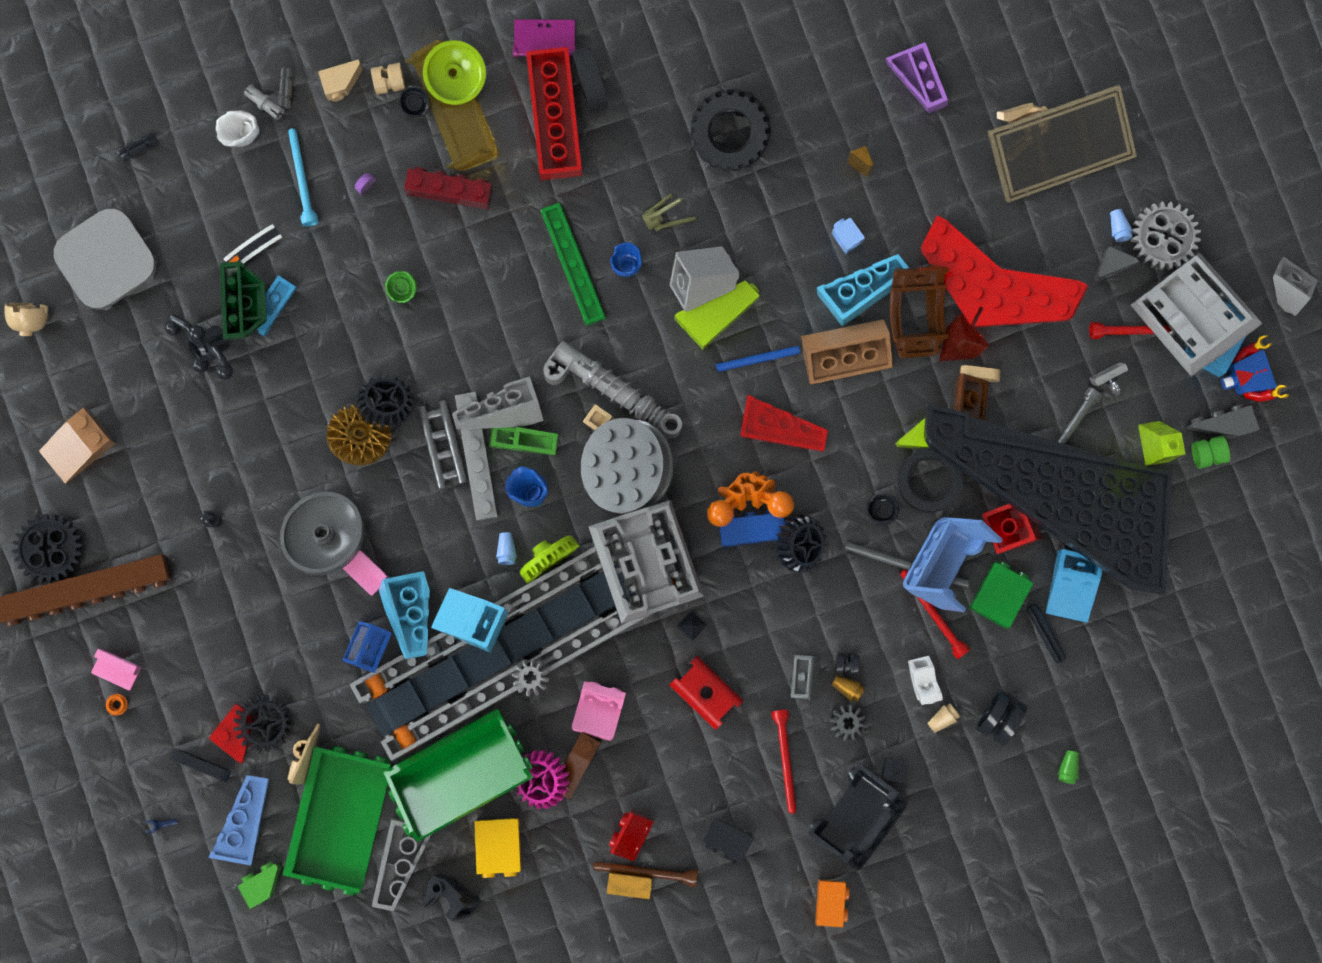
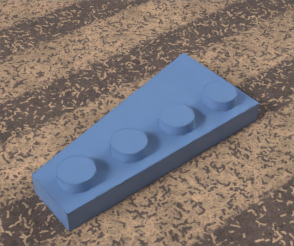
M252 775L246 776L234 806L208 858L253 865L270 779Z

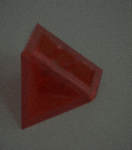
M961 314L947 327L946 333L949 334V337L944 339L939 362L973 359L990 345L974 326L969 323L967 318Z

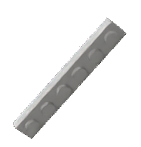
M476 392L455 395L457 410L472 402H478ZM461 429L476 521L496 518L498 515L483 429Z

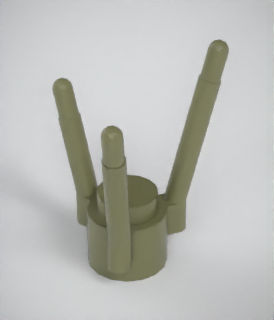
M672 194L663 198L654 207L645 211L646 214L642 215L648 229L654 228L656 232L662 228L695 221L696 217L693 216L660 224L663 221L661 214L682 202V198H679L662 209L657 210L673 197Z

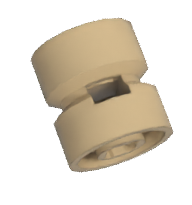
M400 63L389 64L387 68L383 66L371 68L376 95L388 93L389 89H392L394 92L405 89V81Z

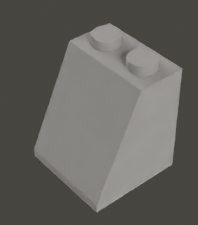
M723 246L676 252L670 287L686 312L734 290L739 279V270L734 266L730 255L726 253Z

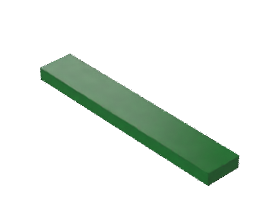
M560 202L541 209L540 212L586 327L605 320V314Z

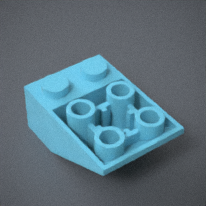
M449 588L431 628L491 653L508 612L505 608Z

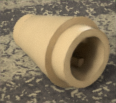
M951 703L948 705L944 704L928 722V725L936 733L958 722L957 719L961 716Z

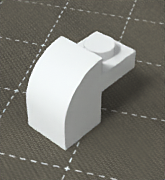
M926 656L909 660L913 688L921 705L943 700L930 657Z

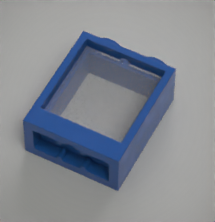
M359 621L342 661L375 673L392 633L373 624Z

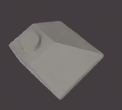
M1284 256L1281 258L1273 276L1278 305L1285 312L1296 316L1311 299L1318 282L1316 278Z

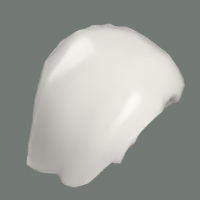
M242 110L228 111L227 114L221 116L216 122L217 138L224 146L243 147L251 144L259 134L256 117Z

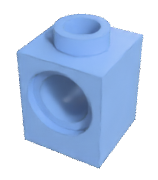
M843 218L833 225L834 229L831 234L845 254L863 243L865 237L851 218L846 221Z

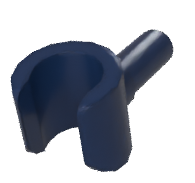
M152 819L145 822H151L154 825L153 830L146 831L147 833L157 832L160 828L178 824L177 819L169 821Z

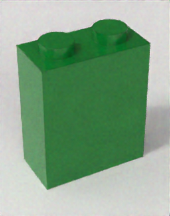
M1000 561L999 564L997 562L992 563L969 609L1008 629L1027 597L1033 582L1029 581L1030 577L1022 572L1017 574L1010 570L1011 566Z

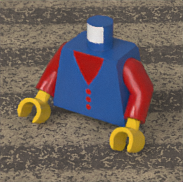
M1268 335L1261 336L1258 342H1253L1241 348L1232 361L1233 365L1228 368L1230 375L1221 378L1224 390L1235 387L1237 395H1244L1246 399L1257 402L1276 399V396L1279 398H1287L1289 394H1280V390L1287 388V386L1276 385L1264 349L1270 347L1272 343L1267 346L1262 344V339Z

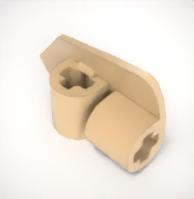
M318 723L308 739L298 741L293 747L294 756L299 760H292L288 775L290 784L306 783L313 750L317 746L320 724ZM306 744L304 750H301L300 747Z

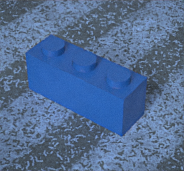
M766 510L764 515H756V512L744 513V517L735 518L734 515L730 524L719 527L721 547L778 540L776 534L781 532L779 526L784 525V518L774 517L769 510Z

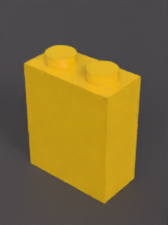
M519 818L474 821L477 874H482V878L495 877V873H504V877L517 876V872L522 870Z

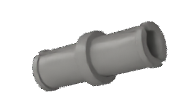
M252 84L246 88L249 92L245 91L244 95L255 102L260 110H265L275 120H279L282 117L280 112L284 114L285 110L273 102L268 94H263Z

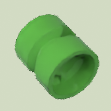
M1224 436L1211 438L1209 442L1206 440L1196 441L1191 445L1193 460L1198 469L1210 467L1212 463L1219 465L1230 461L1229 446Z

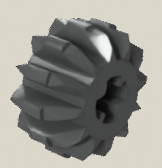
M852 705L848 706L847 712L844 706H840L842 714L834 710L833 714L838 718H830L829 720L831 723H836V726H832L830 730H839L835 737L839 738L844 733L843 741L845 742L848 740V734H850L851 740L855 741V732L859 736L863 735L862 731L858 728H866V724H860L859 722L864 720L865 716L857 717L861 711L859 708L852 713ZM850 717L852 719L851 724L853 726L851 728L847 727V729H845L843 727L845 725L843 720L844 718L849 719Z

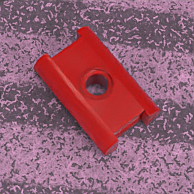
M696 656L690 662L693 667L680 680L675 678L669 686L716 730L722 724L720 719L733 705L739 707L744 700ZM705 686L712 690V696L709 699H704L700 694L701 689Z

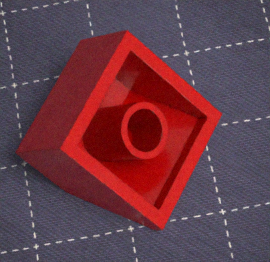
M1010 504L982 514L985 523L1003 539L1001 543L992 542L997 554L1043 539L1038 524Z

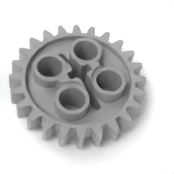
M1161 202L1159 207L1154 203L1151 205V210L1146 207L1143 210L1144 214L1140 213L1137 216L1140 221L1133 223L1137 227L1132 229V234L1136 236L1131 239V242H1137L1133 250L1139 249L1141 252L1137 257L1144 255L1143 263L1145 264L1150 260L1151 268L1156 264L1159 265V270H1162L1165 265L1168 270H1171L1173 264L1176 268H1179L1181 262L1185 264L1188 261L1187 257L1190 259L1194 257L1192 251H1197L1199 248L1195 244L1199 243L1201 239L1195 236L1201 230L1194 229L1199 223H1192L1191 220L1194 215L1187 216V208L1184 211H1180L1181 204L1173 208L1172 202L1168 203L1167 207H1165L1164 202ZM1156 218L1164 221L1163 227L1157 225ZM1176 226L1183 229V235L1177 234L1175 231ZM1164 232L1167 233V238H1168L1167 240L1164 239V237H1165V235L1163 234ZM1148 237H1153L1156 240L1155 246L1149 244ZM1167 245L1175 248V254L1168 252Z

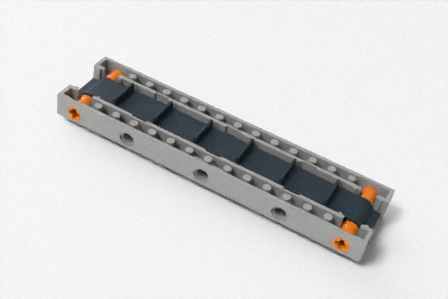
M654 526L653 528L655 534L657 535L659 527ZM607 539L605 546L609 548L614 568H617L615 558L613 556L609 541ZM611 540L613 548L615 549L617 541ZM593 547L494 603L505 608L508 615L491 653L445 633H440L427 640L426 655L405 660L402 654L377 668L375 673L370 672L349 685L359 703L371 702L366 707L383 737H386L381 743L390 760L393 761L518 691L522 684L514 686L513 683L519 681V678L512 677V674H520V671L515 668L516 665L524 669L522 664L523 658L535 651L543 649L538 655L526 660L528 667L530 666L531 659H535V668L542 662L543 666L540 672L548 669V673L652 614L623 624L620 621L617 610L603 618L599 617V615L614 608L615 603L597 550ZM677 562L674 563L676 571L680 570ZM596 572H599V574H597L596 576L588 579L583 583H580V581L586 579L587 577L593 575ZM678 572L683 592H688L689 589L683 572ZM618 573L617 576L624 592L622 597L626 599L629 610L632 611L622 579ZM672 577V583L676 586L677 579ZM630 591L629 595L632 601L635 594ZM521 614H524L523 617L505 626V623L513 620ZM448 656V659L435 665L432 668H429V666H431L432 664ZM530 671L529 675H525V680H528V684L537 679L536 675H533V671ZM410 677V680L396 687L397 684ZM464 691L468 692L465 694V696L459 698L458 700L452 703L448 702V700L456 697ZM428 712H429V715L423 717L422 719H420V720H418V721H416V722L413 721V720H415L416 718H418V717L424 715L425 713H428Z

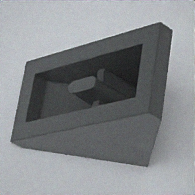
M1108 247L1103 254L1094 280L1096 282L1134 267L1139 261L1136 257Z

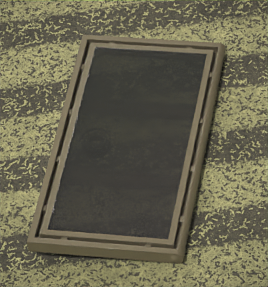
M1120 85L988 131L1006 202L1020 199L1137 157Z

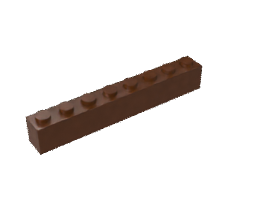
M161 554L1 596L0 624H7L8 627L21 624L20 620L28 619V621H35L41 619L43 614L49 613L50 616L63 613L62 609L70 608V610H77L83 608L85 603L91 602V605L104 602V598L111 596L112 599L125 597V593L133 591V594L145 592L146 587L154 585V588L167 586L166 582L172 581L167 556Z

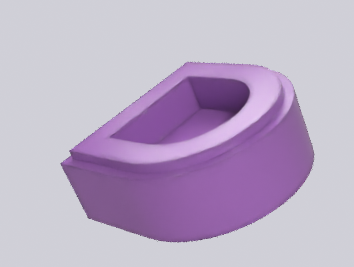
M365 173L356 182V191L363 195L376 179L370 173Z

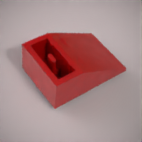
M632 809L629 813L625 812L619 822V826L622 827L620 832L615 831L608 846L612 847L610 853L635 861L654 821Z

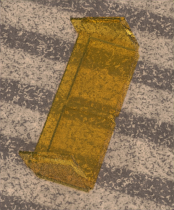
M435 40L411 54V58L407 59L405 63L415 66L422 87L429 94L431 110L452 161L446 168L464 171L498 158V150L480 104L477 103V97L463 104L452 105L437 100L426 88L423 80L425 58L435 46L445 42ZM451 68L449 70V75L452 77L455 76L456 70L454 68Z

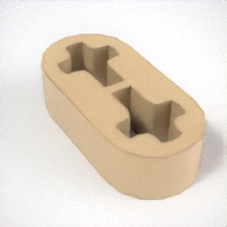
M964 365L961 366L960 373L989 382H1000L1001 370Z

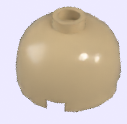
M33 303L4 304L5 320L12 330L19 331V335L32 336L33 332L40 331L45 327L49 311L47 305L40 304V308H35Z

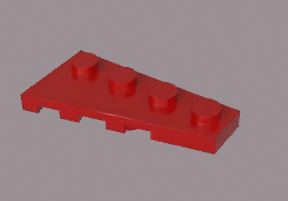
M747 395L740 437L824 452L828 430Z

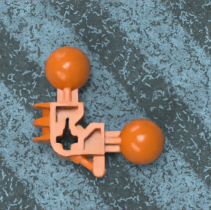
M757 471L752 474L742 473L738 475L730 486L718 488V494L726 499L711 503L707 510V517L712 525L724 527L731 523L734 517L733 509L737 508L743 511L746 508V501L751 500L752 506L759 509L765 503L769 512L774 517L784 518L792 513L794 500L787 492L778 491L773 493L776 485L775 481L772 479L768 480L764 475L759 476Z

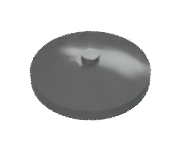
M334 492L311 494L298 501L285 516L280 530L282 551L295 568L306 574L327 575L337 572L347 566L358 554L365 535L364 520L358 508L341 494Z

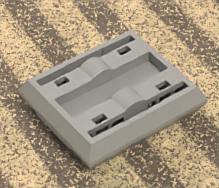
M1200 253L1131 304V307L1191 377L1209 363L1215 361L1262 324ZM1200 270L1206 278H1209L1210 283L1221 294L1217 295V293L1205 282V280L1197 273V271ZM1223 298L1242 316L1243 321H1240L1222 301ZM1151 305L1164 317L1172 331L1168 333L1157 321L1156 317L1148 309ZM1176 335L1181 342L1184 341L1196 356L1191 359L1172 337Z
M671 500L589 526L622 624L704 596ZM663 514L675 549L672 548L670 542L666 543L663 529L660 526V520L657 517L658 515ZM654 526L659 527L657 535L655 534ZM603 533L607 535L617 568H614L609 548L605 546L606 540ZM611 540L617 541L615 549L613 548ZM675 554H677L681 569L689 591L685 593L683 592L681 581L678 578V572L676 571L674 566V563L677 562ZM618 573L622 579L632 611L629 610L626 599L622 597L624 592L617 576ZM672 577L677 579L676 586L672 583ZM630 591L635 594L632 601L629 595Z

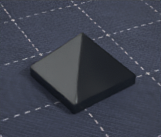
M690 611L677 627L693 641L707 625Z

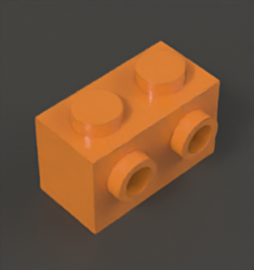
M818 879L815 919L817 926L843 927V922H847L848 909H844L845 900H849V887H846L844 881Z

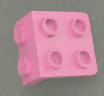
M584 681L572 729L576 732H582L601 739L613 740L626 693L618 688H607L596 682Z

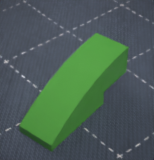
M519 427L491 428L489 447L555 455L558 434Z

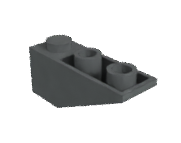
M1244 404L1232 407V412L1225 414L1223 410L1212 413V418L1204 420L1203 416L1191 420L1192 424L1186 426V430L1228 438H1237L1260 429L1252 405L1244 407Z

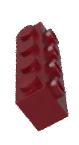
M414 167V170L408 169L404 186L407 195L486 210L490 208L493 188L488 183L489 181L485 179L468 180L466 176H447V173L442 171L430 173L420 167Z

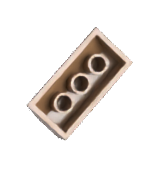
M884 319L801 336L810 385L893 368L890 333Z

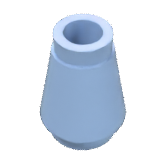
M1122 209L1112 211L1110 213L1112 238H1115L1116 242H1124L1131 239L1133 230Z
M500 533L496 555L498 564H515L517 554L512 533Z

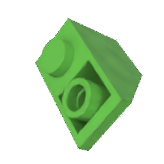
M270 862L261 867L262 872L256 876L251 873L241 879L243 883L237 887L250 909L274 895L281 870L280 862L275 865Z

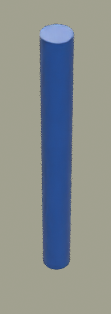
M799 346L718 363L716 364L717 372L800 354Z

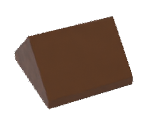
M960 373L955 381L953 410L970 414V417L985 421L989 381Z

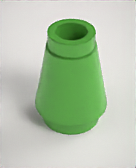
M1066 751V755L1057 773L1059 781L1076 784V779H1079L1078 752Z

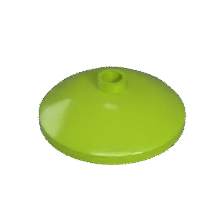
M456 40L442 42L435 46L425 58L423 64L424 83L431 95L441 102L452 105L466 103L479 94L485 83L486 68L483 58L468 43ZM451 68L456 70V75L453 77L449 75Z

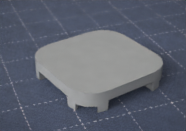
M105 209L98 212L63 235L54 247V259L57 266L79 299L86 306L95 310L106 311L111 309L113 304L145 283L149 284L154 279L158 263L155 255L151 252L132 221L123 212L116 209Z

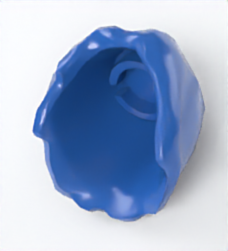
M518 467L512 471V474L506 480L505 490L508 496L525 507L540 506L549 493L548 483L545 478L534 469L531 470L528 467Z

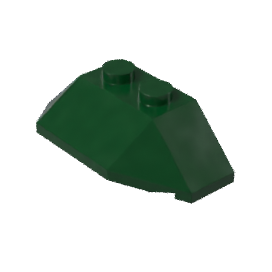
M241 261L219 263L223 340L246 338L267 322L265 282Z

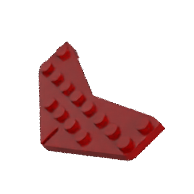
M936 216L921 247V251L929 264L949 268L948 273H945L944 284L972 326L981 308H983L975 327L1069 321L1073 318L1089 287L1078 280L1001 269L951 223L939 216Z

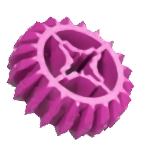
M535 750L527 753L524 757L527 756L533 768L530 769L533 778L530 779V782L528 780L517 786L519 791H517L516 795L522 794V802L529 800V806L536 805L537 809L542 807L548 809L551 805H557L559 801L564 799V794L569 790L566 786L570 784V781L565 777L570 772H564L563 770L566 764L560 765L561 757L554 759V752H550L548 755L546 750L540 752ZM533 764H541L545 766L546 769H541L540 767H536ZM541 790L544 793L547 792L549 795H543L536 791Z

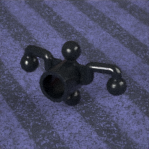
M175 314L169 315L164 329L167 334L172 336L180 333L181 328L185 330L190 352L195 358L192 361L193 370L197 373H204L209 366L207 360L217 359L219 362V366L216 369L218 378L222 380L231 378L233 369L222 353L229 349V340H223L222 328L218 325H213L204 330L199 325L192 326L191 323Z

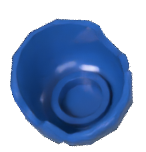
M627 242L617 245L613 256L610 257L613 271L619 276L631 277L639 272L643 262L639 248L633 243Z

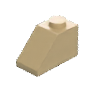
M359 59L318 71L328 101H339L344 96L349 95L363 70Z

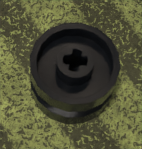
M999 690L984 710L976 730L985 736L990 735L994 731L993 741L1005 746L1021 724L1028 706L1019 700L1010 704L1011 695Z

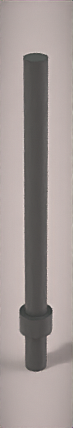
M850 542L846 543L844 549L910 570L913 562ZM955 576L951 584L967 589L970 581Z

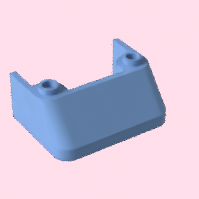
M943 517L934 524L904 579L903 587L911 594L940 609L965 612L966 608L955 599L956 594L949 589L966 555L980 553L986 542L1001 543L1003 539L982 520Z

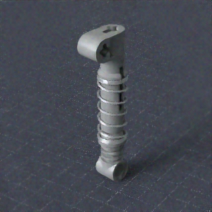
M562 341L545 363L543 373L545 380L549 384H560L568 373L572 371L582 378L585 385H592V389L595 387L602 392L601 395L606 394L610 397L611 402L614 400L621 405L620 408L625 407L630 411L629 414H632L635 410L634 418L640 421L644 420L645 422L649 420L648 423H653V426H657V429L666 438L674 439L680 435L682 421L678 415L669 412L665 413L666 410H661V406L657 407L655 399L650 397V395L641 398L640 388L635 390L631 387V382L625 383L622 381V376L616 377L611 369H604L601 362L592 361L566 342ZM554 360L563 365L564 367H566L565 369H563L559 366L558 375L555 373L551 375L550 370H556V363H554ZM668 422H673L677 425V428L670 431L665 425Z

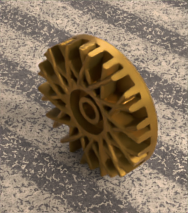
M351 405L350 409H346V406H344L343 410H338L337 415L333 414L328 424L326 438L330 450L341 461L352 465H369L380 460L390 446L392 435L390 428L387 425L381 429L378 424L373 428V422L366 423L365 417H360V411L354 405Z

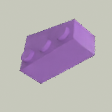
M925 42L886 58L890 69L928 113L948 106L947 96Z

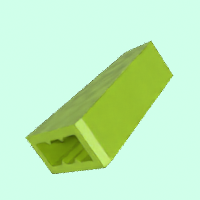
M745 280L737 284L734 290L690 311L685 312L682 310L678 312L674 319L703 350L759 300V290L753 283L748 284Z
M1161 421L1138 425L1145 466L1168 463L1185 455L1182 433Z

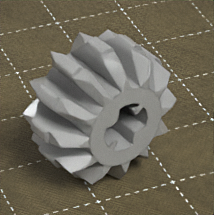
M531 659L529 667L527 661L523 660L524 669L516 665L515 668L520 671V674H512V677L519 678V681H515L513 685L518 686L522 684L518 690L519 693H522L527 688L526 696L531 695V689L534 690L535 695H539L537 687L539 686L545 690L546 686L541 684V682H549V678H542L543 674L548 673V669L540 672L543 666L542 662L535 668V659ZM530 671H533V675H536L537 679L528 684V680H525V675H529Z

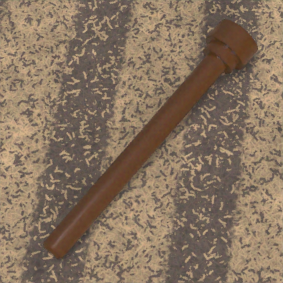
M596 861L593 865V869L597 871L683 881V884H687L688 887H696L698 870L689 869V871L683 873Z

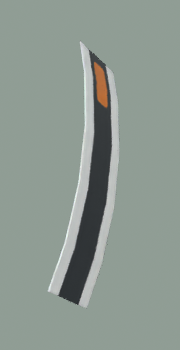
M272 224L228 254L224 260L226 263L241 261L244 264L257 253L281 239L282 236Z

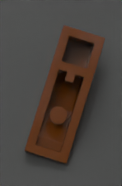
M582 732L565 762L566 767L563 769L564 772H570L565 777L570 781V784L566 786L569 790L564 794L568 799H571L601 744L600 741Z

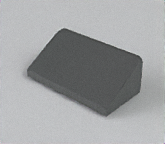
M794 655L791 698L817 700L820 657Z

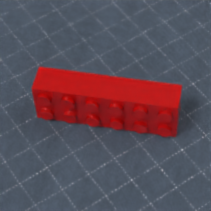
M568 47L526 51L541 181L583 176Z

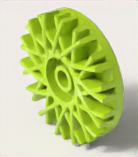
M571 535L560 539L554 544L548 543L547 540L542 541L532 549L535 553L533 555L534 558L520 570V575L526 583H531L548 573L554 565L558 566L563 559L568 558L570 554L580 547Z

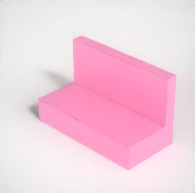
M361 550L343 568L371 596L379 590L382 579L390 578Z
M97 649L94 657L98 659L91 673L131 691L142 667L104 649Z

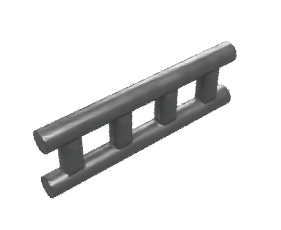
M446 400L438 402L440 409L427 412L426 406L418 407L438 489L447 488L445 481L458 478L459 484L467 482ZM442 417L445 429L432 432L429 420ZM447 437L450 449L438 452L435 440ZM453 458L456 470L443 473L440 461Z

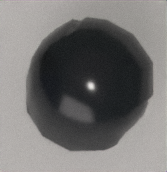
M411 85L400 93L398 104L405 115L418 118L428 111L431 100L424 88Z
M885 493L874 495L866 505L868 517L879 526H887L893 523L900 512L896 499Z

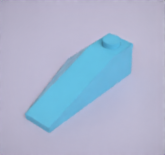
M424 571L382 579L379 593L405 660L426 655L430 590Z

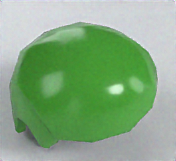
M406 271L394 272L388 277L385 284L387 295L398 303L409 302L415 297L418 290L416 279Z

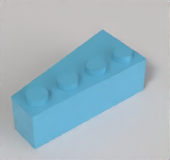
M897 254L872 264L871 267L863 270L860 269L855 271L854 274L838 278L832 283L817 287V295L843 327L891 292L895 267L900 269L909 267Z

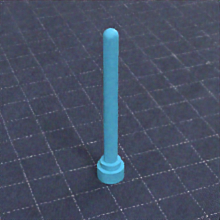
M291 128L288 133L304 210L301 222L302 226H313L319 223L318 215L311 207L297 131Z

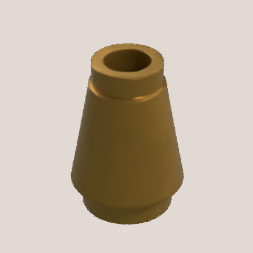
M840 675L836 676L832 684L851 702L853 700L858 702L866 688L861 685V682Z

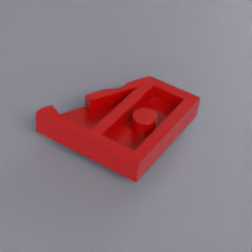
M235 704L209 739L240 764H243L247 745H241L245 739L244 737L236 739V736L241 731H233V727L239 726V723L233 722V719H240L241 715H237L235 711L243 712L244 709ZM248 714L245 724L253 721L254 717L251 714Z

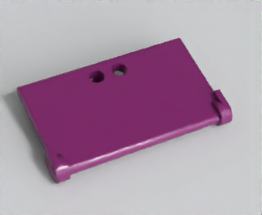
M514 19L513 57L527 56L526 51L568 47L569 56L573 57L572 51H576L575 20Z

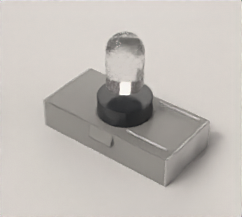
M1119 362L1093 375L1089 379L1092 385L1096 386L1103 383H1112L1109 387L1113 395L1118 396L1121 390L1118 383L1114 381L1118 379V375L1128 371L1125 363Z

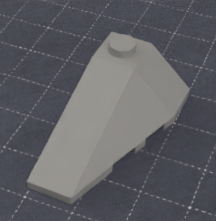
M530 376L509 382L498 393L494 394L491 392L487 394L485 400L472 402L453 412L452 415L456 429L524 427L544 421Z

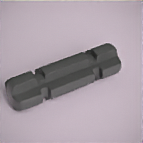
M282 68L280 74L282 79H280L279 96L281 98H279V106L283 109H290L291 101L289 98H291L292 94L291 79L293 78V71L291 68Z

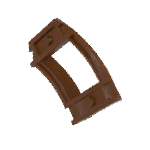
M930 264V267L900 269L895 267L890 295V322L893 340L901 358L937 355L942 348L940 345L943 340L948 339L949 334L946 333L944 321L946 289L944 279L945 273H948L949 268ZM926 290V316L929 333L903 335L901 326L902 292Z

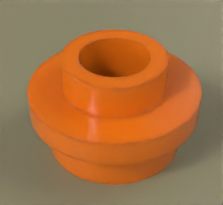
M113 694L106 701V709L112 715H121L128 708V701L121 694ZM117 700L121 703V706L118 709H116L114 706V703Z

